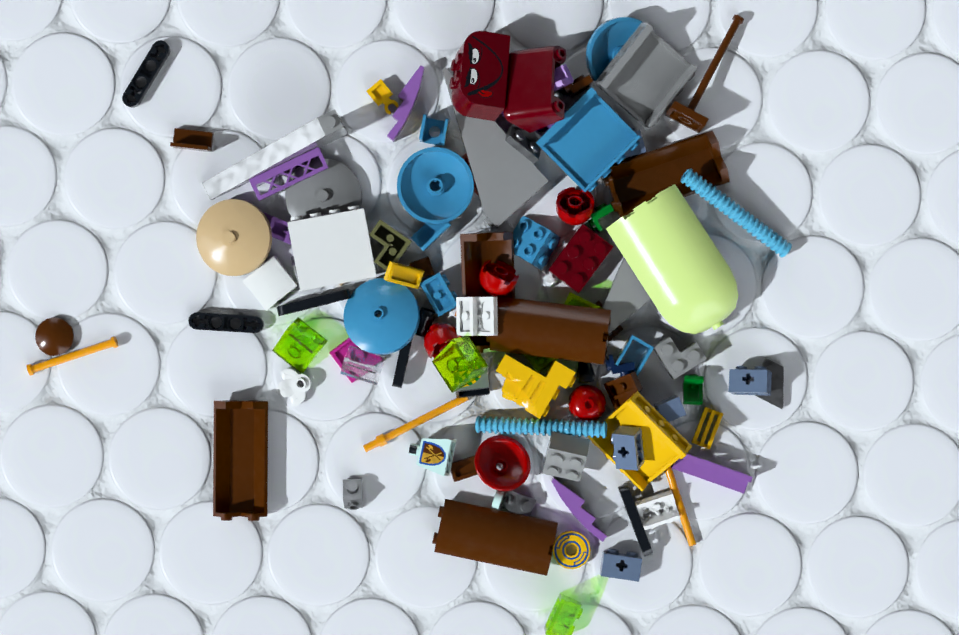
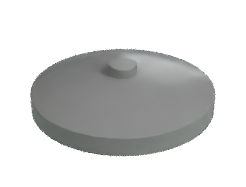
M320 158L311 160L309 165L313 169L323 166ZM324 158L329 167L328 169L286 188L285 201L290 216H302V219L310 218L312 213L321 212L323 216L328 215L329 210L340 209V212L348 211V207L359 205V208H361L362 189L356 175L343 163ZM298 167L292 175L298 178L303 176L305 168Z

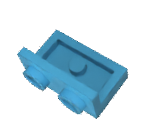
M440 272L420 283L438 317L456 307L457 297L455 291L450 292L447 286L450 282L446 275H441Z

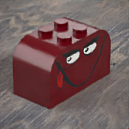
M487 31L473 32L466 38L458 50L455 59L452 60L451 71H454L449 84V88L452 89L451 99L454 108L463 116L495 121L505 109L510 49L509 35Z

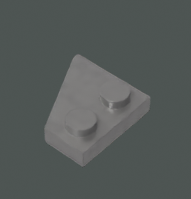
M765 358L762 367H766V370L772 372L771 396H755L782 409L784 367Z

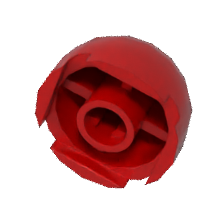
M575 187L562 190L556 200V211L559 218L570 225L585 223L593 214L594 197L588 191L584 192L582 189L581 191L575 190Z
M491 260L484 261L479 279L482 287L489 295L500 296L506 295L514 289L519 279V274L516 276V270L504 262L497 261L495 264L491 263Z
M435 323L429 327V331L424 337L425 350L429 358L433 356L434 359H439L452 353L453 350L451 348L455 345L459 347L463 342L462 336H457L456 328L450 324Z
M580 385L569 396V411L574 418L582 420V422H585V420H588V422H591V420L596 421L605 412V396L594 385Z

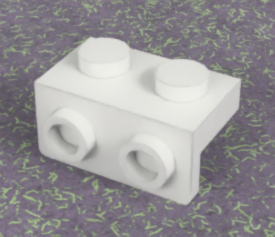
M671 490L635 502L644 530L653 529L665 523H672L681 518Z

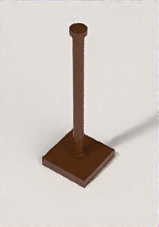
M739 15L733 16V22L688 107L674 101L665 116L697 133L705 127L709 119L695 112V109L739 25L744 22V19Z

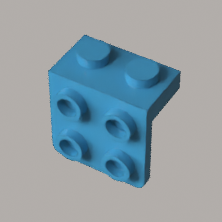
M523 216L513 231L514 254L542 271L543 267L547 265L552 252L557 248L561 237Z

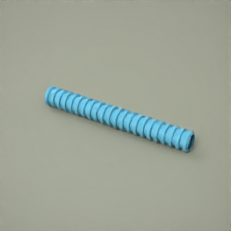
M690 168L683 174L681 183H686L685 186H690L692 191L695 190V193L700 194L701 198L704 197V200L709 201V204H714L715 208H719L720 212L723 211V214L728 215L729 219L732 218V221L737 222V225H742L743 229H747L748 233L751 232V235L753 237L756 236V239L761 240V243H765V246H770V249L772 251L775 250V253L779 254L781 258L789 253L792 248L790 242L787 243V240L782 239V236H778V233H773L771 228L768 229L767 225L764 226V223L762 221L759 222V219L754 218V215H750L749 211L745 212V208H740V205L736 204L734 200L731 201V198L726 197L725 193L721 194V190H717L715 186L712 187L711 183H707L706 179L703 180V177L701 175L698 176V173L693 172V169Z
M477 416L475 430L477 433H480V431L486 433V431L489 433L494 432L495 434L498 432L510 434L512 432V434L518 433L519 435L522 433L524 435L536 433V435L542 434L543 436L546 434L551 436L553 431L572 436L578 435V437L584 435V437L590 436L591 438L594 436L606 438L607 423L606 421H603V423L597 421L596 423L593 420L591 422H588V420H585V422L573 420L571 422L569 419L567 421H564V419H561V421L549 419L547 421L545 418L543 420L539 418L537 420H534V418H531V420L525 418L523 420L522 418L516 419V417H513V419L501 417L499 419L498 417L492 418V416H489V418Z

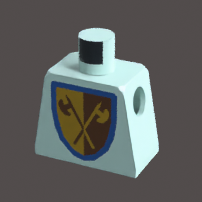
M422 438L420 445L413 443L410 445L409 454L418 456V466L439 475L448 476L450 475L457 440Z

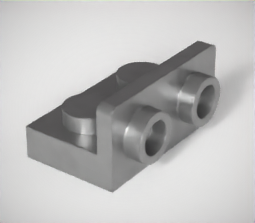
M512 124L507 130L505 141L533 164L539 160L541 148L536 142L543 135L537 130L529 133Z

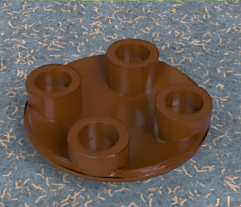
M46 319L36 330V344L47 355H62L72 346L74 340L73 328L63 319Z

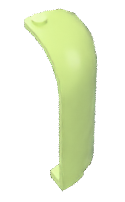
M675 184L659 192L648 202H643L634 208L633 212L622 216L606 228L661 315L673 327L691 334L701 333L710 328L715 330L724 324L722 321L736 308L738 290L732 271Z

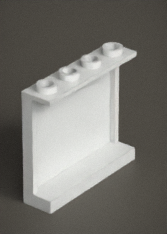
M359 205L348 207V211L340 212V209L329 210L328 215L322 216L321 212L312 213L310 218L302 219V216L291 217V221L287 222L300 291L377 277L364 208L360 209Z

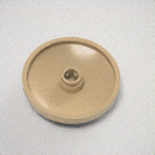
M238 199L223 200L211 206L202 216L196 233L197 247L204 262L214 271L227 276L246 275L259 268L268 257L272 245V231L267 217L254 204Z

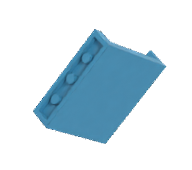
M591 87L564 114V119L557 121L536 144L584 192L587 190L591 192L598 185L596 181L601 176L605 178L612 171L610 167L615 162L619 164L626 157L624 153L628 149L632 151L639 145L638 139L640 136Z

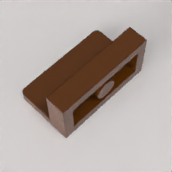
M174 128L173 142H170V146L179 149L212 152L214 133Z

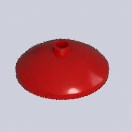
M502 435L492 436L483 441L475 453L474 463L477 474L486 485L495 490L511 491L517 489L529 476L531 468L529 455L526 449L511 437ZM496 465L500 466L501 470H498Z

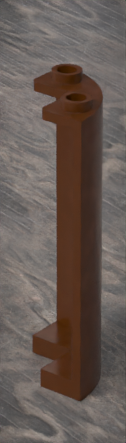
M513 232L460 234L462 297H496L489 295L482 287L479 279L480 271L484 261L491 260V263L495 264L497 261H501L514 268ZM515 287L510 293L500 296L515 298ZM464 336V350H472V353H483V349L490 348V342L486 341L487 336Z
M496 296L498 336H487L486 341L490 342V350L605 364L608 334L611 325V310Z
M445 499L444 506H440L438 517L441 518L438 533L434 532L432 544H436L434 552L547 576L556 538L557 522Z

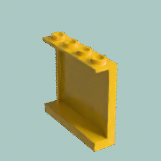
M638 391L604 420L607 423L606 438L602 436L591 438L588 436L592 443L616 465V462L613 460L614 444L611 442L612 433L619 426L641 427L644 464L638 471L619 469L641 491L679 458H684L692 448V445Z

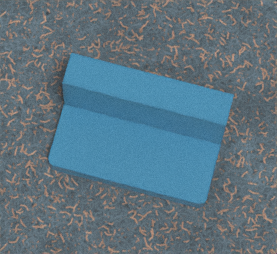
M449 222L444 224L425 223L411 239L425 251L451 224Z

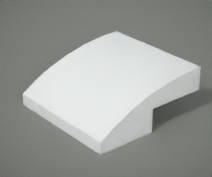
M275 255L243 280L266 310L272 308L299 285Z
M456 297L457 336H498L497 297Z

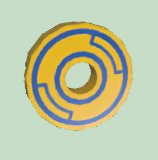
M565 531L555 539L553 556L562 567L567 569L580 568L590 557L589 541L580 532ZM568 545H575L577 547L575 554L569 555L566 553Z

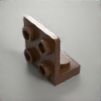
M555 64V69L560 67L561 65ZM581 75L573 83L561 89L566 96L570 95L573 98L591 87L593 80L590 75L586 77Z

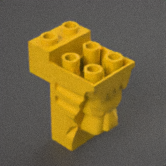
M504 354L495 369L496 372L505 377L502 386V397L516 402L517 405L526 407L525 410L539 419L541 416L545 417L551 407L548 404L551 399L555 400L560 392V389H558L559 385L567 389L568 386L572 387L577 378L574 376L576 372L555 360L545 376L507 354Z

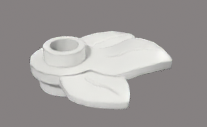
M291 368L282 370L281 376L284 380L277 385L276 393L282 397H289L291 406H297L305 400L306 392L312 385L311 379L308 375L299 374ZM300 380L304 383L303 387L299 385Z

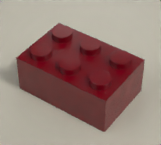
M582 224L547 271L575 292L580 293L613 246Z

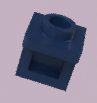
M612 354L608 355V359L605 360L607 371L611 370V374L620 373V376L631 373V370H635L633 361L617 366L614 364Z

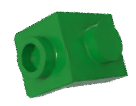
M603 203L594 208L596 212L588 220L593 231L597 230L599 233L603 230L598 219L614 211L611 204L606 206Z
M697 374L684 376L682 383L683 404L702 405L704 376Z

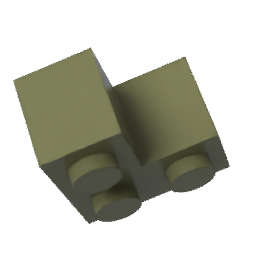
M382 220L378 221L369 236L384 245V248L374 261L384 270H387L390 261L398 263L412 244L411 240Z

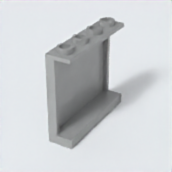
M642 22L594 84L643 126L651 128V126L658 123L662 112L671 106L673 98L682 92L684 84L694 77L695 70L698 67L691 65L653 31L654 28L649 23Z

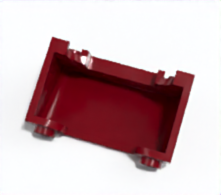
M555 45L509 53L505 109L503 110L508 122L531 133L564 119L565 105L562 100L554 96L555 64L561 65L566 61V49Z

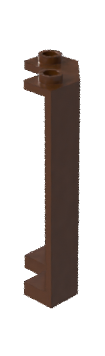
M713 130L623 160L619 164L614 163L610 167L612 171L603 178L605 187H609L613 199L611 205L614 213L618 212L620 218L634 211V208L645 201L648 202L656 194L674 184L683 197L695 194V190L692 191L690 186L687 187L685 186L686 183H681V177L690 168L693 169V172H697L698 176L701 175L703 180L706 179L707 183H711L712 187L730 182L728 169L721 157L719 142Z
M214 401L213 516L221 517L222 521H230L232 517L238 516L248 517V521H259L260 517H267L268 401Z

